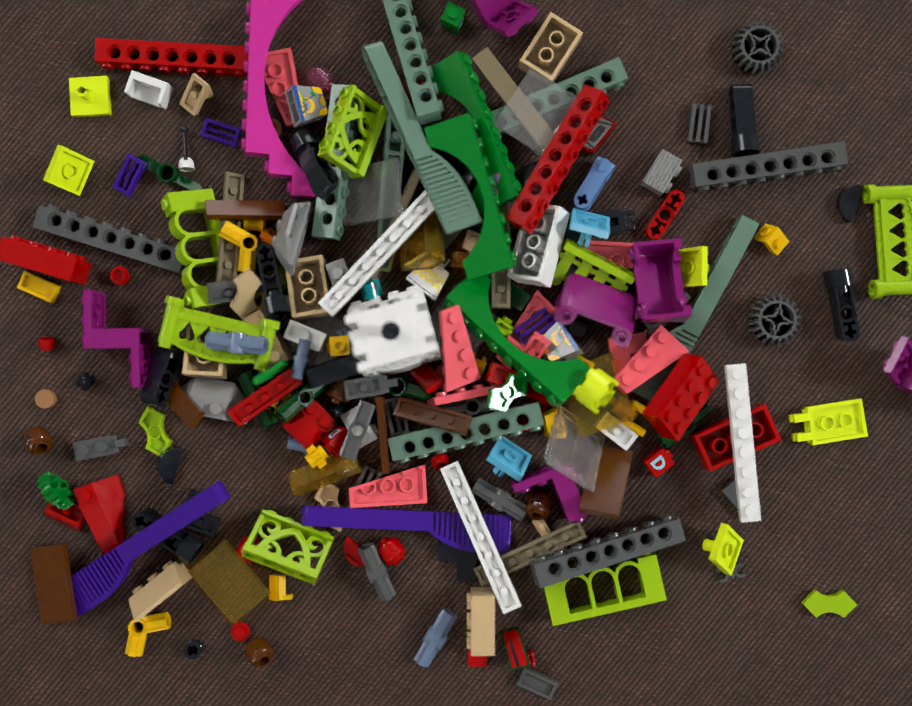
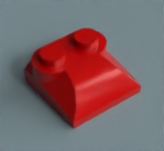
M316 401L304 407L287 423L285 422L282 425L305 449L311 445L316 447L321 442L320 440L337 426L333 417Z

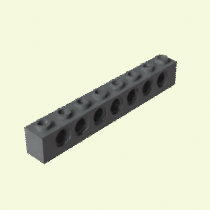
M845 141L695 163L688 168L691 190L705 192L709 191L711 187L725 189L731 184L739 187L747 185V182L754 181V184L766 182V179L773 178V181H778L792 175V178L804 176V173L818 175L823 173V170L837 172L841 171L842 167L848 164ZM822 155L826 157L827 163L822 161ZM803 158L808 161V166L803 164ZM784 161L789 163V169L784 167ZM765 164L771 167V172L766 171ZM746 167L751 168L752 175L746 172ZM727 169L733 172V178L727 175ZM708 172L714 174L715 180H710L708 178Z
M50 204L47 207L39 205L33 228L182 274L186 266L178 261L175 255L177 244L174 247L168 246V242L157 238L156 241L149 240L150 236L138 233V236L131 234L132 230L123 227L117 230L113 228V224L102 221V224L95 223L96 219L85 215L82 219L77 217L78 213L69 210L63 213L59 211V207ZM61 217V223L57 226L56 221ZM77 223H79L80 227L75 232L74 227ZM95 229H97L98 234L95 237H93L92 233ZM115 234L116 240L111 243L110 238ZM134 240L133 248L129 249V242ZM152 245L153 251L148 255L146 250ZM168 251H170V252H171V257H170V259H169V260H165V258H164L165 253L168 252Z
M671 514L660 517L661 520L655 522L654 520L645 521L642 526H630L620 533L611 532L602 539L600 537L592 538L589 540V543L583 545L582 543H577L568 550L558 549L549 556H536L533 561L529 562L535 584L539 588H543L684 542L686 539L680 518L674 517ZM663 528L664 532L659 536L658 531ZM645 533L646 539L645 541L641 542L640 537L642 534ZM628 539L627 547L623 548V541ZM610 545V551L605 554L604 548ZM592 551V557L586 560V554ZM574 557V563L568 566V559ZM552 563H556V569L550 572L549 566Z

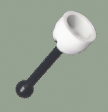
M182 126L184 157L179 160V171L192 172L195 169L194 161L188 157V127Z

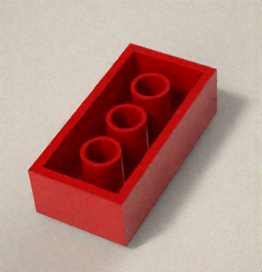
M10 235V238L2 236L0 240L1 261L70 282L86 284L92 263L85 261L86 257Z
M684 353L642 414L661 437L679 441L720 380L702 356Z
M758 403L751 406L754 451L756 452L782 439L766 404ZM729 417L689 434L705 470L711 472L733 462Z

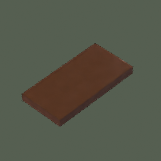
M595 445L579 505V512L619 519L633 460V451Z
M66 543L30 548L41 624L77 620Z

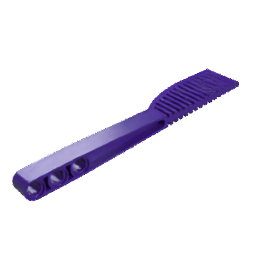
M221 480L73 574L71 578L77 617L100 604L120 587L131 569L134 558L229 499L231 496Z
M302 506V526L429 531L434 537L451 547L477 553L459 513ZM482 514L499 554L509 552L511 547L512 516Z

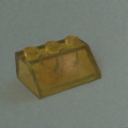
M435 210L400 246L401 270H429L445 262L443 230Z

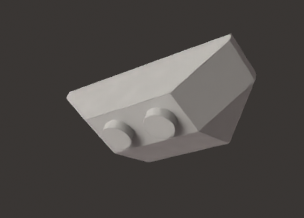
M308 201L294 203L283 213L282 220L277 222V236L274 235L272 239L275 256L289 275L293 276L311 216V202Z
M193 378L182 386L185 392L204 411L205 417L230 422L235 421L227 413L228 409L245 398L235 383L218 379Z

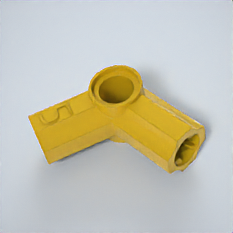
M226 221L219 236L240 247L238 271L244 272L250 268L255 273L256 248L259 244L258 238L254 234H250L231 222ZM246 237H251L254 240L255 244L252 248H247L244 245Z
M168 611L145 615L137 622L132 620L128 625L129 635L125 654L131 657H141L144 652L147 633L170 629L171 617ZM137 622L143 625V629L138 628Z

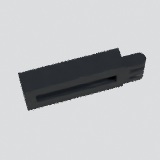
M621 209L592 212L614 218V221H610L609 236L622 235L624 231L636 230V225L628 226V223L635 222V218H627L628 215H634V210L621 211ZM569 216L568 224L565 231V240L566 238L570 240H579L581 232L569 229Z

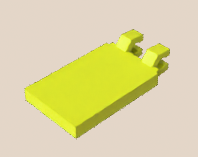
M862 398L807 406L801 409L802 413L788 415L789 422H804L805 432L792 433V441H807L810 445H818L868 436Z

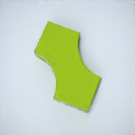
M147 406L138 424L145 429L147 434L145 449L160 457L162 453L170 448L173 440L167 436L164 430V418L166 415L151 406Z
M814 589L801 602L816 618L830 612L845 618L857 606L843 590L825 595Z

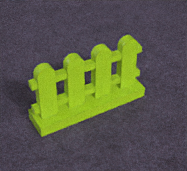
M566 238L563 243L565 251H560L559 257L561 258L556 265L552 285L556 286L562 280L565 281L566 273L571 264L578 266L574 273L586 277L590 272L594 274L593 280L603 284L607 281L611 283V287L621 291H626L628 289L626 283L632 285L635 277L632 271ZM577 256V257L581 258L582 260L579 261V260L575 259V257ZM595 265V266H597L599 269L597 270V269L593 268L592 266ZM612 274V275H614V276H616V277H615V279H614V278L610 277L609 275Z

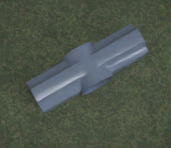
M208 331L205 338L206 348L225 350L230 353L266 355L269 349L268 338L248 336V334Z
M442 608L433 626L431 625L427 630L423 643L414 657V660L419 665L428 668L437 651L443 647L448 637V632L457 618L452 611Z

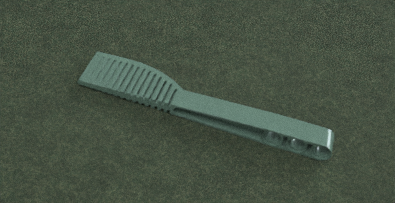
M379 41L362 46L361 51L366 66L411 162L415 165L414 168L417 170V174H419L421 183H423V187L430 198V202H432V206L446 235L482 223V218L461 176L445 159L430 149L384 44Z
M743 214L737 218L707 275V286H701L692 303V316L680 326L668 331L689 350L687 354H690V351H692L695 342L698 340L697 338L704 329L758 228V222ZM681 357L636 387L632 392L651 401Z

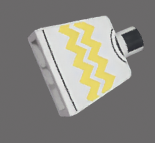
M442 253L435 262L427 257L406 277V280L413 286L418 285V288L422 289L425 295L436 302L450 275L444 269L450 259Z

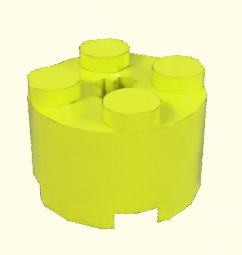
M591 368L585 375L586 380L582 385L579 384L573 394L576 395V400L594 414H598V408L600 406L605 407L616 392L613 388L614 386H619V382L600 368L596 370Z

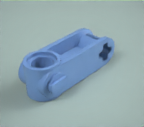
M600 156L596 158L574 197L576 209L588 211L605 183L611 177L616 165ZM584 199H586V204H579V200L583 201Z

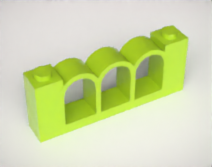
M213 189L168 192L161 200V207L165 211L166 217H171L169 221L170 232L176 239L180 240L176 245L175 255L178 261L186 266L181 275L182 283L187 289L184 292V299L188 309L193 310L229 305L230 303L209 304L207 286L196 284L191 276V271L195 267L216 265L217 268L221 222L220 219H206L204 205L205 200H215ZM203 213L208 231L188 233L180 227L178 218L181 215ZM210 239L213 258L193 259L186 253V242Z
M654 552L635 557V560L629 559L614 564L612 569L608 566L586 573V575L577 576L586 583L590 601L589 605L569 609L565 593V585L568 580L543 587L553 626L667 600L657 555ZM633 565L637 568L642 593L622 597L618 581V573L622 567ZM606 571L611 574L616 599L595 602L591 581L596 573Z

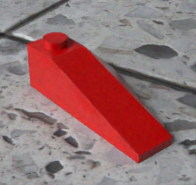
M119 474L73 489L79 507L102 553L106 554L125 542V491Z

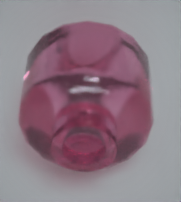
M313 66L306 75L308 86L321 88L323 95L331 93L332 84H335L333 83L334 75L323 66Z

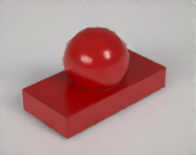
M427 363L410 371L411 376L427 394L435 393L438 388L444 385L443 379Z

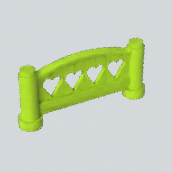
M864 185L861 194L864 204H873L879 279L869 282V296L872 299H881L883 296L912 294V185ZM897 204H901L903 207L901 211L903 218L898 219L888 213V211ZM898 223H902L904 225L902 230L904 238L891 233L890 229ZM904 242L906 256L901 257L891 251V249L898 243ZM901 261H905L907 264L905 268L907 275L902 276L892 270V268Z
M166 295L164 303H167L158 338V346L170 349L171 345H175L194 356L219 363H251L254 365L253 369L265 371L268 367L276 329L279 330L281 322L261 318L260 325L184 308L185 299ZM189 323L195 335L192 341L188 340V338L181 339L179 336L180 332ZM207 328H210L211 332L248 334V336L268 338L269 349L266 355L230 353L225 350L208 349L205 342L200 343L198 338Z

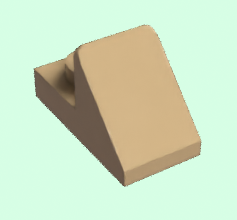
M193 73L179 104L195 116L199 114L204 100L213 97L214 94L210 85L196 73Z

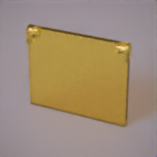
M607 353L590 360L595 363L594 370L600 368L612 378L617 375L618 370L612 353ZM584 362L590 368L589 362ZM614 386L613 390L616 392L605 407L600 406L598 408V414H594L576 400V395L572 393L567 401L581 438L636 419L637 417L628 395Z
M226 539L188 572L232 624L237 623L242 616L271 593Z

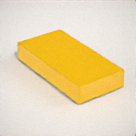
M24 271L16 288L54 304L62 286Z

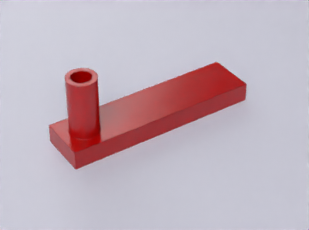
M491 362L489 370L483 374V379L500 387L507 380L508 373L517 374V371ZM528 382L525 397L539 401L552 408L556 407L552 406L541 392L535 391L532 384Z
M290 366L228 409L227 413L240 427L297 388L303 381L290 377L292 372V366Z

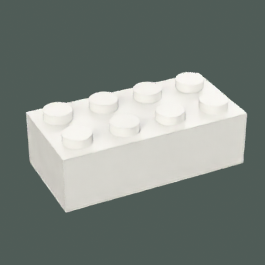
M549 205L532 234L519 229L514 247L517 257L516 267L508 270L507 277L517 283L551 288L570 213L561 206Z

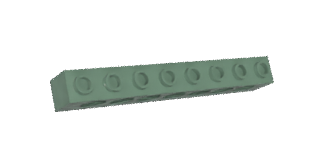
M382 0L420 125L441 120V112L444 109L441 99L437 100L436 94H439L436 82L432 83L431 77H434L431 65H426L428 60L426 49H422L420 45L423 44L421 32H416L418 23L416 16H412L410 12L413 11L411 0ZM424 99H430L428 102H423Z
M618 57L526 96L532 106L540 108L538 114L546 121L553 118L555 113L569 111L584 84H590L592 87L601 89L607 94V91L611 89L616 91L623 88L628 76ZM601 77H608L610 82L604 83ZM572 91L575 97H567L566 92ZM555 99L558 104L550 105L548 100ZM506 105L492 111L494 124L497 121H503L506 125L503 128H498L500 139L506 134L514 135L520 131V128H523L513 118L512 112Z
M332 84L326 126L331 121L332 111L338 103L341 89L349 85ZM353 98V99H352V102H351V104H350V107H352V108H353V102H355V103L357 104V106L359 105L358 100H356L355 98ZM353 119L345 124L349 143L356 140L355 127L358 119ZM336 143L333 149V153L337 156H340L344 151L343 149L336 151V149L338 148V145ZM346 156V158H344L343 160L351 164L350 160ZM327 161L335 178L338 179V186L326 199L316 198L311 236L321 240L340 241L344 232L342 224L343 217L346 215L345 202L349 194L348 180L350 177L348 173ZM335 197V201L331 205V200ZM332 216V221L328 224V219Z
M539 401L508 408L506 412L496 411L472 417L469 426L471 431L470 438H465L461 434L430 427L390 437L387 440L392 460L404 463L410 461V457L417 456V459L428 457V453L434 451L436 454L447 452V448L451 447L458 450L465 448V444L472 442L473 445L485 443L484 439L488 438L496 441L503 439V435L509 433L511 436H517L522 434V430L529 429L530 432L541 430L544 420ZM521 414L528 417V423L525 425L520 424L517 420ZM499 420H508L509 428H500ZM483 423L490 426V432L487 434L482 433L480 430V426ZM446 432L450 433L453 437L450 443L445 442L443 439V434ZM426 437L433 439V447L426 446ZM410 441L414 443V451H409L407 449V442Z

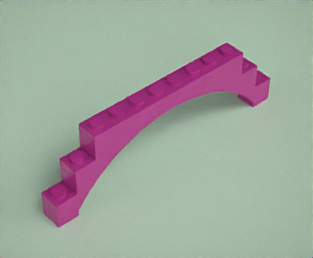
M250 0V3H246V15H249V22L245 23V34H249L248 41H245L244 53L248 54V61L244 60V73H247V80H243V92L247 93L246 99H243L242 111H246V119L242 118V130L245 131V138H241V150H244V156L268 158V160H264V171H267V177L290 179V181H287L286 191L290 193V198L313 200L315 194L303 169L289 155L272 124L267 107L264 84L266 57L273 37L289 13L303 0Z

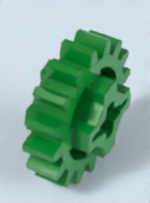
M50 471L45 472L38 478V488L42 491L41 494L44 495L43 498L47 502H51L53 506H57L58 509L62 508V510L68 509L74 504V494L65 479H61L55 473L51 474Z

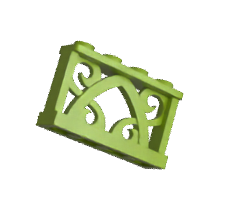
M352 84L343 87L339 93L338 103L332 111L333 116L326 126V134L319 144L318 156L323 157L348 173L349 177L355 179L364 177L388 111L384 105L381 106L359 90L356 85ZM353 98L359 102V111L355 102H353V108L350 107ZM365 106H366L367 108H369L370 110H372V111H371V112H366V111H364ZM353 119H358L357 124L362 135L361 140H354L349 143L345 124ZM336 143L338 145L336 151L342 149L344 151L340 156H337L333 153V149ZM354 145H358L357 151L356 148H353ZM347 156V158L350 160L352 164H349L343 159Z
M262 509L242 549V557L315 585L333 544L334 537L326 531H318L313 529L312 526H302L290 517H282L272 510ZM265 523L275 526L274 529L268 527L269 536L262 531V526ZM259 534L264 540L257 546H254L255 538ZM294 536L302 551L293 552L286 558L282 557L281 548L276 541L284 537ZM313 541L323 545L321 552L310 553V551L318 548V546L312 545ZM270 544L275 547V553L268 551L269 549L273 548L272 546H270ZM296 556H302V557H303V558L298 557V559L300 560L299 563L293 561V558L296 557ZM311 558H320L316 568H311Z

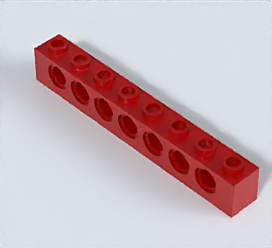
M96 38L94 61L106 70H113V68H120L125 71L139 69L143 72L158 70L162 73L177 71L180 74L196 72L199 75L215 73L218 76L234 74L236 77L243 78L247 75V73H244V60L248 61V54L244 53V46ZM121 52L120 56L115 59V55ZM140 53L139 57L133 60L134 56ZM155 55H159L157 60L152 61ZM178 56L176 61L171 62L172 57ZM197 57L194 63H190L191 58ZM216 58L213 64H209L210 59ZM235 59L234 64L228 65L229 60Z
M583 85L505 218L513 227L532 234L538 226L539 220L548 209L553 196L558 192L563 179L568 175L573 162L577 159L580 150L587 142L590 133L608 106L610 100L603 90Z

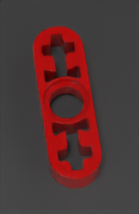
M673 190L665 197L646 227L645 234L648 239L658 240L663 236L684 203L685 197L681 191ZM675 195H677V200L679 202H676L675 204H673L672 207H669L673 200L671 196L674 197ZM662 210L669 212L670 218L668 220L660 218ZM658 223L663 224L657 229L659 235L655 234L653 236L650 228H655Z

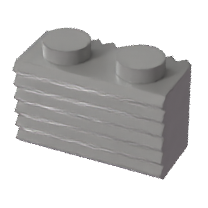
M662 149L640 185L658 196H661L663 193L667 194L673 185L670 182L673 176L677 177L682 169L680 166L682 159Z

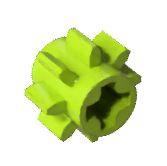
M503 316L502 319L496 317L494 322L507 339L514 330V326L511 325L513 321L506 316Z

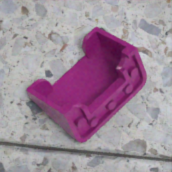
M681 238L633 243L632 249L628 251L629 261L633 262L638 299L636 315L642 322H684L692 316L691 305H685L688 299L684 296L680 268L682 258L679 256L678 250L682 249Z
M572 273L566 277L555 301L553 320L562 324H571L576 319L577 314L614 327L612 332L613 342L628 348L633 334L638 302L632 294L583 275Z

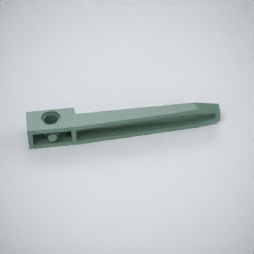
M387 115L384 127L383 163L376 241L386 232L401 197L405 147L390 115ZM395 253L382 265L380 271L390 272Z

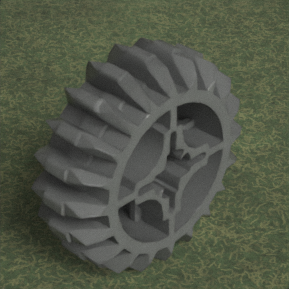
M757 21L751 25L748 23L744 28H740L738 34L734 36L735 41L731 44V47L734 48L731 54L736 55L733 61L740 62L738 67L743 65L744 72L750 69L751 74H754L756 71L758 74H762L764 71L768 72L771 68H774L777 62L781 60V54L784 52V49L781 48L784 45V41H779L782 34H776L778 28L772 30L771 24L765 26L764 21L759 25ZM744 42L746 43L745 46L748 49V53L745 51ZM760 44H762V45L759 47V49H757L755 52H753V50L756 48V46H759Z
M771 294L768 298L766 296L762 297V301H756L757 307H751L754 314H749L748 317L753 318V321H749L748 325L754 326V328L750 329V332H757L754 338L758 339L761 337V343L767 341L768 346L773 344L780 346L781 343L787 344L788 339L793 340V334L799 333L796 327H800L802 324L797 322V319H801L802 316H797L796 313L800 309H793L795 302L789 303L788 297L783 299L782 295L775 297L774 294ZM773 305L769 315H762L768 306ZM783 310L785 311V313H786V315H787V318H785V317L783 316V314H782V311H783ZM773 317H775V319H777V321H780V322L774 323V322H772V319H768V318H773ZM762 322L766 324L767 331L763 328ZM786 325L787 327L784 332L776 336L780 326Z

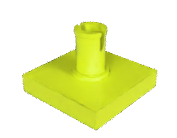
M108 76L69 78L72 117L111 115L110 79Z
M57 145L43 181L80 196L95 161L64 146Z
M698 246L678 249L679 256L682 258L680 268L683 288L707 286V275L710 272L708 247Z
M721 523L715 541L705 539L702 547L704 551L711 552L708 559L724 574L732 576L744 540L728 524Z

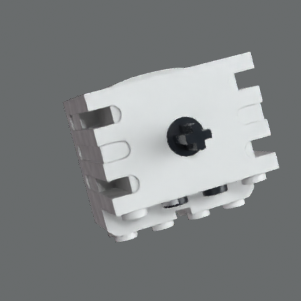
M418 285L406 288L407 291L400 293L398 290L389 292V300L382 301L380 296H375L374 299H370L367 302L355 301L350 303L347 310L348 315L344 316L346 325L352 330L348 334L353 344L354 356L361 361V363L357 364L358 372L365 377L403 373L418 368L425 363L442 359L423 290L418 288Z

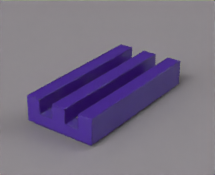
M205 118L200 136L238 148V141L241 139L240 135L243 133V130ZM208 124L236 132V135L208 127ZM206 131H209V132H212V133H215V134H218V135H221V136H224V137H227V138H230V139H234V141L231 142V141H228V140H225V139H222V138H219V137H216V136L207 134Z
M128 153L112 187L131 197L147 166V162ZM133 160L134 163L130 171L128 172L122 187H120V184Z
M544 307L514 329V332L523 344L526 345L531 337L525 340L524 336L548 319L550 323L537 331L539 334H542L554 325L556 321L553 320L551 314ZM543 313L545 314L544 318L539 320L525 332H523L522 334L519 332L522 328H524L538 316H540Z

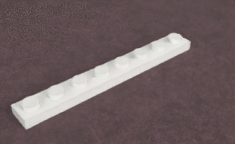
M426 191L407 208L318 302L332 317L341 310L432 214L434 207Z
M746 363L724 365L739 522L761 521Z
M456 461L440 468L503 614L521 607V602L459 462Z

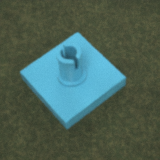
M572 208L569 229L581 232L577 243L582 246L584 242V247H589L592 235L608 239L610 234V217Z
M503 436V439L496 440L486 460L495 466L493 468L495 475L500 470L501 472L498 474V477H503L506 473L519 482L525 473L532 455Z

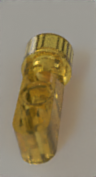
M358 454L355 461L342 456L336 457L332 455L325 459L327 464L321 469L318 466L312 468L311 465H307L292 471L288 476L292 494L296 496L304 495L363 472Z

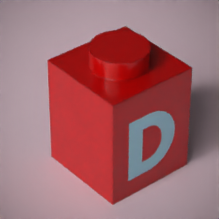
M337 425L320 440L324 445V451L329 456L340 457L339 453L348 432L345 427Z
M658 447L641 460L652 476L656 478L675 464L672 461L673 455L667 448L664 450L661 447Z

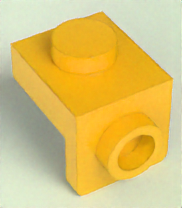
M765 224L754 236L756 241L763 242L771 254L776 256L789 243V240L780 228L770 224Z
M349 336L329 337L327 352L330 353L331 357L350 354Z

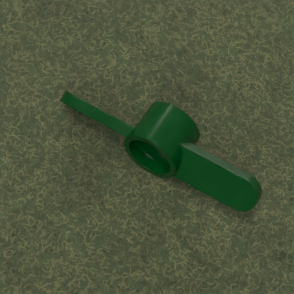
M144 154L138 156L142 161L147 162L145 169L155 173L165 184H175L186 191L202 189L200 184L181 175L179 170L169 163L161 164ZM169 168H173V177L169 180H164V172Z
M392 378H397L398 381L401 380L404 384V389L399 394L395 391V387H389V392L393 396L404 397L408 395L422 400L432 398V392L427 394L421 386L410 384L405 378Z

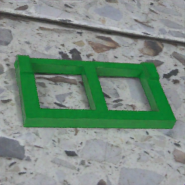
M281 360L264 373L254 377L252 382L255 385L266 384L293 365L289 361Z

